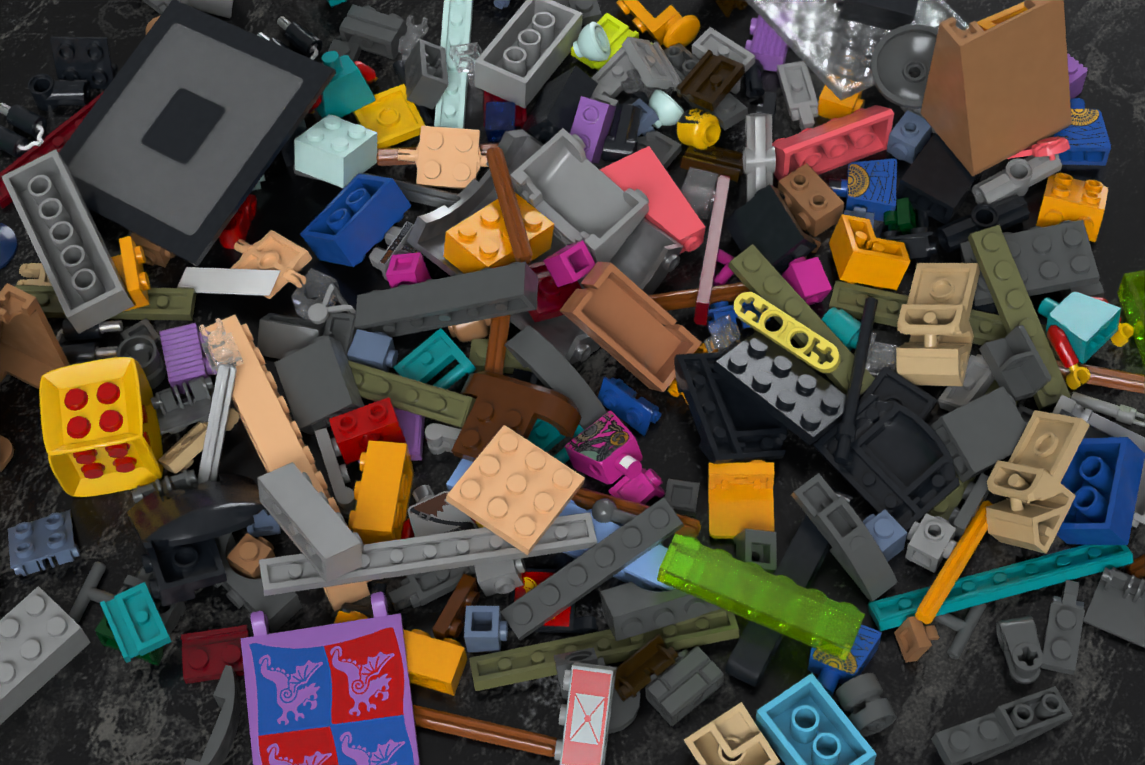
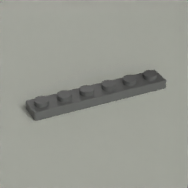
M663 497L500 612L508 621L518 639L523 640L680 530L684 525Z

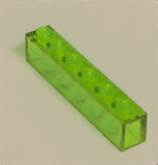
M675 533L661 563L657 577L659 582L846 661L865 616V613L860 612L856 606L850 603L836 602L827 598L823 592L817 589L803 588L796 585L789 577L770 574L756 563H744L733 558L727 551L718 548L711 549L702 545L698 539L688 535L681 536Z

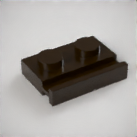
M708 50L676 88L677 96L680 98L682 96L687 97L688 101L714 111L744 75L745 66L725 56L713 55V52Z
M690 145L685 152V156L682 157L680 168L720 177V175L731 176L730 180L738 182L739 176L741 177L744 172L743 153L716 146L700 150Z

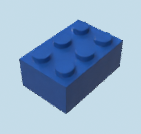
M357 174L300 234L319 260L354 267L365 259V254L375 244L381 242L385 237V233L404 217V213L411 207V204L393 178Z
M1128 437L1083 438L1061 481L1062 485L1076 495L1057 533V536L1066 544L1128 545L1145 459V453Z

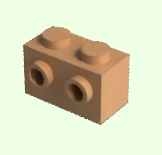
M807 163L778 181V190L782 191L785 195L783 201L801 229L807 230L813 237H816L838 223L841 214H843L844 202Z

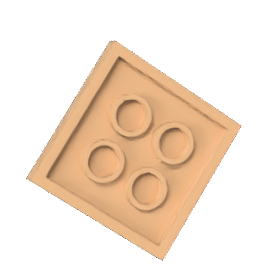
M503 425L449 491L446 501L528 555L584 484L585 477Z

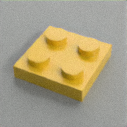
M405 84L375 94L376 101L353 112L359 125L377 132V150L388 148L419 136L421 126H425L415 104L407 101Z

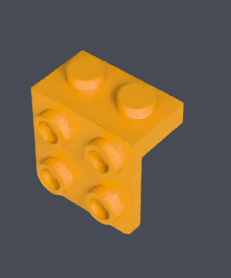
M1056 173L1049 176L1036 226L1047 227L1067 220H1083L1089 241L1096 242L1105 211L1108 187L1097 180L1089 179L1082 181L1073 179L1071 175L1066 173Z
M131 236L120 238L121 255L111 258L134 304L133 307L125 310L128 311L150 305L147 290H150L151 287L148 275L143 269L146 258L142 246H136Z
M752 460L748 463H709V535L712 538L734 539L744 529L775 531L773 497L774 462Z

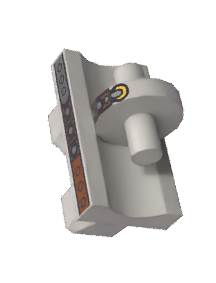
M406 221L403 227L392 226L385 233L384 237L386 244L389 245L387 250L375 247L369 255L372 266L382 271L385 280H387L386 273L392 255L419 252L406 242L414 226L410 222Z

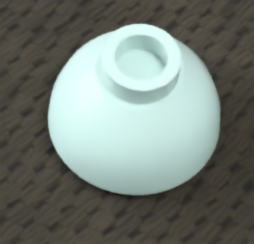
M596 22L587 24L579 33L578 40L573 42V49L579 58L585 57L591 61H605L610 56L611 48L608 37L601 25Z
M655 90L652 93L648 106L656 112L659 118L653 126L659 129L662 125L671 126L677 124L684 110L664 91Z

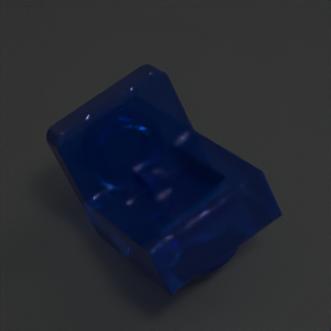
M514 102L486 103L485 131L488 141L500 143L505 131L518 130L515 121L516 106Z

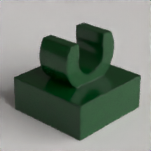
M907 197L896 200L897 211L884 212V224L888 225V231H901L903 235L910 234V229L917 228L916 212Z

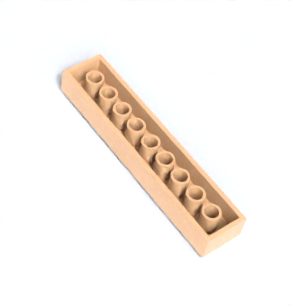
M232 315L200 329L216 369H218L220 364H229L237 369L232 402L238 414H240L243 425L266 472L269 473L293 462L301 473H307L312 486L318 493H324L335 513L340 512L334 497L329 495L328 486L322 473L316 469L315 460L309 447L304 445L303 437L296 421L291 419L284 397L279 395L272 373L267 371L265 360L259 348L255 347L254 339L247 324L240 325L236 315ZM372 580L323 587L335 612L341 609L344 603L352 604L369 596L370 592L367 583Z

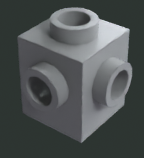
M926 513L921 523L914 522L907 535V539L910 542L905 558L935 573L943 558L948 559L958 543L953 540L956 527L952 526L949 521L942 517H934Z

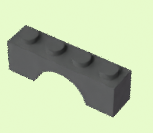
M232 533L214 538L227 577L226 582L215 584L214 586L218 588L222 585L228 591L226 596L237 608L244 606L250 612L248 614L250 620L252 612L263 611L268 617L269 631L275 633L302 608L298 595L295 592L264 596L261 579L245 578L231 569L226 557L237 545Z
M726 554L694 563V572L691 578L685 584L673 590L663 592L649 591L640 588L633 582L600 591L603 616L616 641L742 603L740 578Z

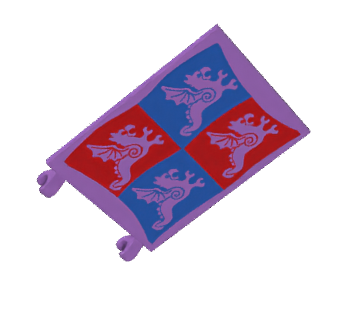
M383 592L371 594L374 617L269 634L267 615L263 611L251 613L254 636L241 638L253 765H420L401 613L388 615L387 598Z

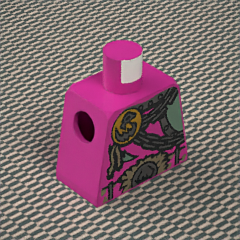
M611 410L564 446L573 468L607 485L613 484L623 475L630 479L635 478L642 470L640 461L643 456L636 438Z

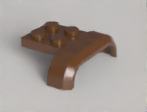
M490 371L476 372L468 376L460 394L475 398L476 401L451 451L456 457L474 462L503 425L528 439L537 418L553 425L561 435L572 438L582 417L575 403L555 390Z

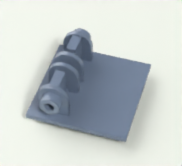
M71 510L52 513L47 517L31 522H22L8 528L11 569L14 568L16 575L22 574L27 576L28 574L40 571V567L43 571L46 570V558H48L51 567L54 568L56 567L54 556L59 565L73 562L75 557L80 556L78 545L74 542Z

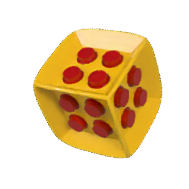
M112 357L60 367L41 376L39 399L44 445L50 467L63 490L70 496L92 497L135 489L138 485L144 486L155 482L156 479H162L163 466L158 460L163 456L157 412L150 399L153 397V393L141 365L134 358Z

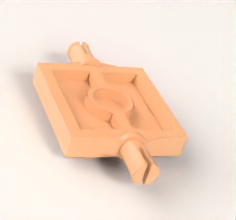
M421 126L420 142L416 150L401 148L398 150V161H415L417 166L416 184L426 187L464 189L473 179L477 180L481 167H488L486 165L488 162L487 155H482L479 147L480 130Z
M270 230L261 240L253 245H250L243 239H239V243H235V250L242 253V256L230 269L280 270L270 296H265L266 298L271 299L288 282L298 288H302V284H306V277L298 272L312 260L311 255L306 249L275 231Z

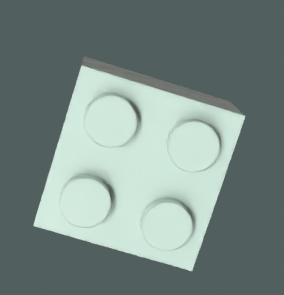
M328 114L294 139L295 170L345 188L357 174H363L377 163V132L367 129L362 125L345 121L338 116Z

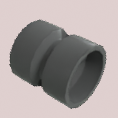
M134 335L128 337L120 344L117 350V357H130L137 360L147 377L151 389L158 387L165 379L166 368L155 342L145 335Z
M866 673L850 679L841 685L835 693L843 710L851 713L848 719L863 737L871 736L884 730L897 718L889 700L881 698L884 691L874 673Z

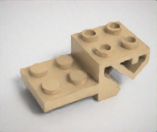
M917 263L907 304H902L897 322L898 331L903 334H910L911 337L908 343H904L896 348L897 374L914 385L963 386L974 338L969 318L980 274L978 263Z
M1035 410L1009 461L998 460L987 480L988 490L992 494L1009 498L987 506L986 518L988 533L999 542L1047 554L1076 497L1075 494L1061 484V481L1090 426L1085 420Z

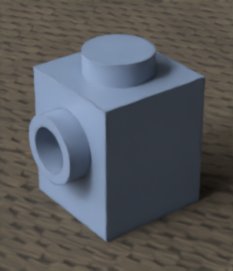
M907 110L889 134L887 152L898 160H904L912 164L917 154L923 150L930 140L932 127L926 119Z
M357 329L347 357L349 361L389 372V369L393 368L397 363L398 351L395 350L393 338L379 331L372 333Z
M883 510L877 516L871 514L863 521L887 562L904 549L907 531L886 510Z
M466 606L464 639L467 652H500L501 641H507L508 621H502L500 606Z

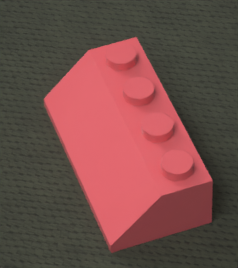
M878 105L866 109L861 108L850 115L834 118L823 125L807 128L793 136L775 140L772 143L776 153V170L774 175L779 181L806 163L820 175L887 150L889 134L892 131L894 119L893 110Z

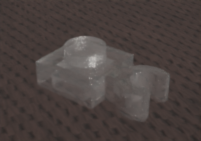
M219 318L215 319L217 328L212 332L206 331L203 324L199 326L202 339L205 341L201 345L213 375L217 374L220 364H229L234 367L243 364L232 333L226 334L223 322Z

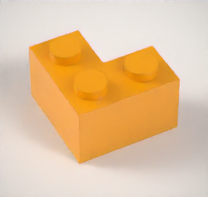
M841 214L829 241L839 279L851 284L859 283L879 289L897 290L911 262L905 244L903 242L876 238L870 219Z

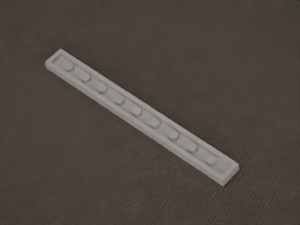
M588 512L557 517L528 555L486 527L365 544L362 551V567L328 583L325 582L303 554L260 559L259 567L263 594L268 596L588 549L597 544V538L591 513Z

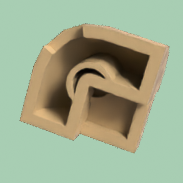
M742 702L684 739L699 765H776L780 762Z

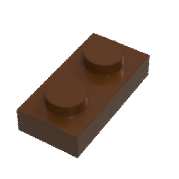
M463 574L433 627L435 639L442 641L444 638L456 639L460 635L464 626L463 618L466 606H476L480 597L476 578Z

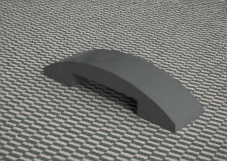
M530 325L526 326L505 343L504 346L524 368L529 367L546 388L565 395L575 403L582 417L579 425L584 430L607 413L600 400L576 369L546 338Z
M225 665L213 694L218 706L222 709L200 762L187 758L185 765H222L231 749L241 711L240 686L232 666Z

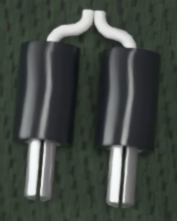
M284 16L278 18L277 24L285 30V38L307 57L314 60L322 49V41L300 22L291 23ZM262 32L257 34V36L291 50L276 37L269 39Z
M0 103V113L7 116L9 124L37 137L38 140L29 143L25 137L0 125L1 150L19 158L33 146H40L44 142L41 138L47 128V120L44 117L21 105L16 104L10 107Z
M64 319L62 329L57 333L56 338L59 341L62 334L66 341L104 338L106 332L122 331L123 323L121 320L103 321L78 333L70 321ZM99 342L60 345L70 365L102 358L117 357V346L101 347Z

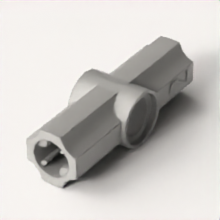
M752 113L745 115L746 147H743L742 159L743 171L746 174V203L754 197L758 190L769 184L773 186V173L776 170L775 147L772 146V114Z
M1055 154L1056 159L1051 161L1049 156L1034 157L1033 155L1025 159L1016 158L1010 160L1004 170L973 186L972 192L978 205H992L1016 194L1024 196L1030 186L1061 170L1062 163L1059 159V154Z

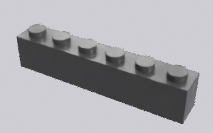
M513 262L506 266L483 268L476 272L458 273L451 277L428 279L425 282L411 285L403 284L386 290H373L370 293L357 295L355 328L372 333L379 331L387 334L389 337H395L537 310L538 276L526 262Z

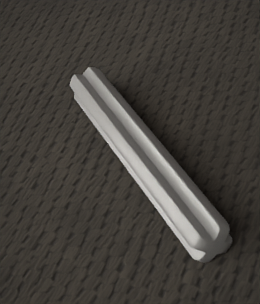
M220 364L217 369L197 479L198 484L206 481H217L237 373L236 367L229 364Z

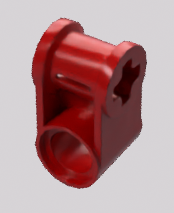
M248 195L219 236V241L224 248L235 249L234 245L236 242L239 243V239L246 240L251 221L256 213L257 199L255 195Z

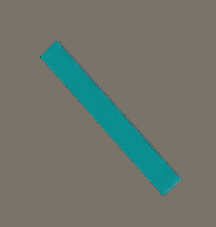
M1082 545L957 579L936 616L1062 583L1066 580L1103 572L1105 567L1112 569L1113 567L1125 566L1133 563V553L1127 545ZM931 586L868 603L869 613L879 631L899 627L908 617L915 616L917 608Z

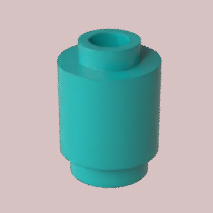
M832 307L823 316L822 321L849 350L853 348L856 350L861 322L844 309L838 310L836 307Z

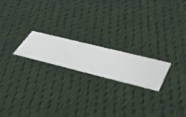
M186 267L177 288H194L196 293L270 296L280 270Z

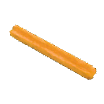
M983 501L917 608L915 613L917 620L922 621L924 624L932 623L988 530L986 507L993 505L990 501Z

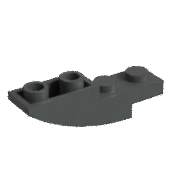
M680 43L664 50V53L682 81L700 61ZM731 93L726 95L714 111L696 105L683 96L692 108L714 114L718 118L720 127L724 130L745 119V115L748 114L747 107Z
M819 473L791 494L832 546L830 552L870 602L876 600L898 583L884 554L862 520L844 496L838 497Z
M1054 686L998 706L993 713L937 732L931 740L945 765H961L970 761L973 765L1021 745L1071 719L1073 715L1058 689Z

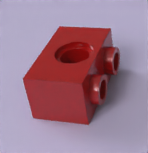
M389 397L329 419L337 446L346 464L360 460L361 453L367 452L369 440L406 443L401 425Z

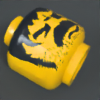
M691 108L685 111L677 122L678 139L685 145L705 150L707 147L715 144L720 137L719 121L712 113Z

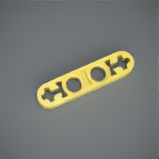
M743 292L736 297L734 310L741 321L819 372L830 373L838 368L840 354L834 344L753 292ZM754 301L755 309L762 313L758 323H756L758 317L752 311L748 310L744 314L742 307L744 302L750 304ZM772 316L780 317L783 320L782 327L775 332H771L765 327L766 321ZM797 333H804L809 337L807 345L803 348H795L791 345V339ZM816 341L818 342L816 345L818 351L823 354L831 351L830 355L833 359L831 363L825 361L823 364H820V357L812 351Z

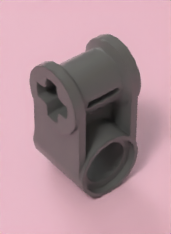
M1027 615L997 621V637L1000 647L1004 652L1011 677L1020 684L1034 683L1040 675V667L1044 658L1032 616Z

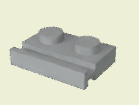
M627 37L622 46L628 55L629 61L638 71L643 84L650 88L666 90L672 87L673 91H677L676 88L682 80L660 44L654 42L652 45L649 40Z

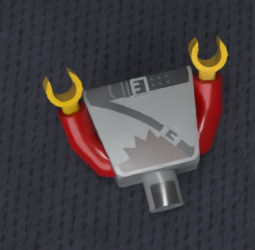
M422 485L413 491L412 495L417 504L407 509L409 518L403 522L400 539L476 529V525L478 528H483L484 526L448 503L446 496L449 491H443L434 495L429 485Z

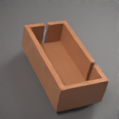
M598 261L581 282L585 288L576 289L560 309V312L649 389L664 392L676 377L674 357L677 354H693L702 342L685 327L675 324L677 322L676 319L611 262Z

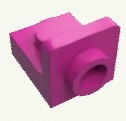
M642 468L640 474L632 479L624 476L608 490L612 496L643 505L654 496L662 498L665 495V491L660 486L663 481L651 468L648 470Z

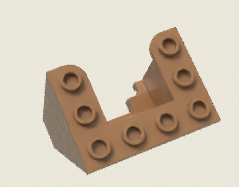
M1025 0L1024 6L1028 10L986 31L976 21L970 23L968 30L957 28L954 17L940 22L920 113L972 176L1027 149L1039 140L1048 138L1071 126L1064 0Z
M7 283L0 291V383L9 374L39 389L43 374L60 367L69 366L70 364L36 297ZM0 435V472H2L12 459L14 448L7 438Z

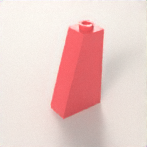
M650 146L599 169L624 192L628 188L634 191L639 189L647 196L649 212L644 218L684 247L680 254L685 251H694L703 243L705 225Z

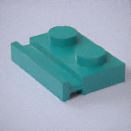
M145 582L115 595L114 599L108 602H100L126 663L130 662L133 657L143 656L172 642Z

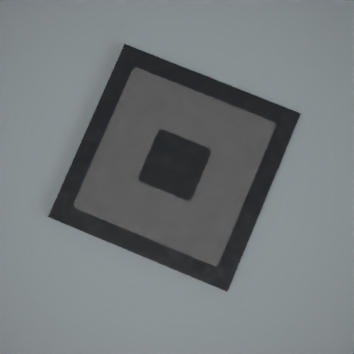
M172 0L60 150L59 155L67 165L89 210L198 267L337 72L335 69L177 0Z

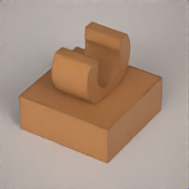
M915 616L908 617L894 632L905 663L917 661L932 646L931 640H938L940 638L935 625L924 627L922 621L917 620Z

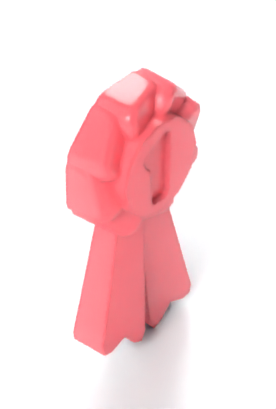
M1063 137L1045 138L1007 159L1033 155L1034 157L1049 156L1050 161L1055 160V154L1063 153L1070 149L1069 141Z

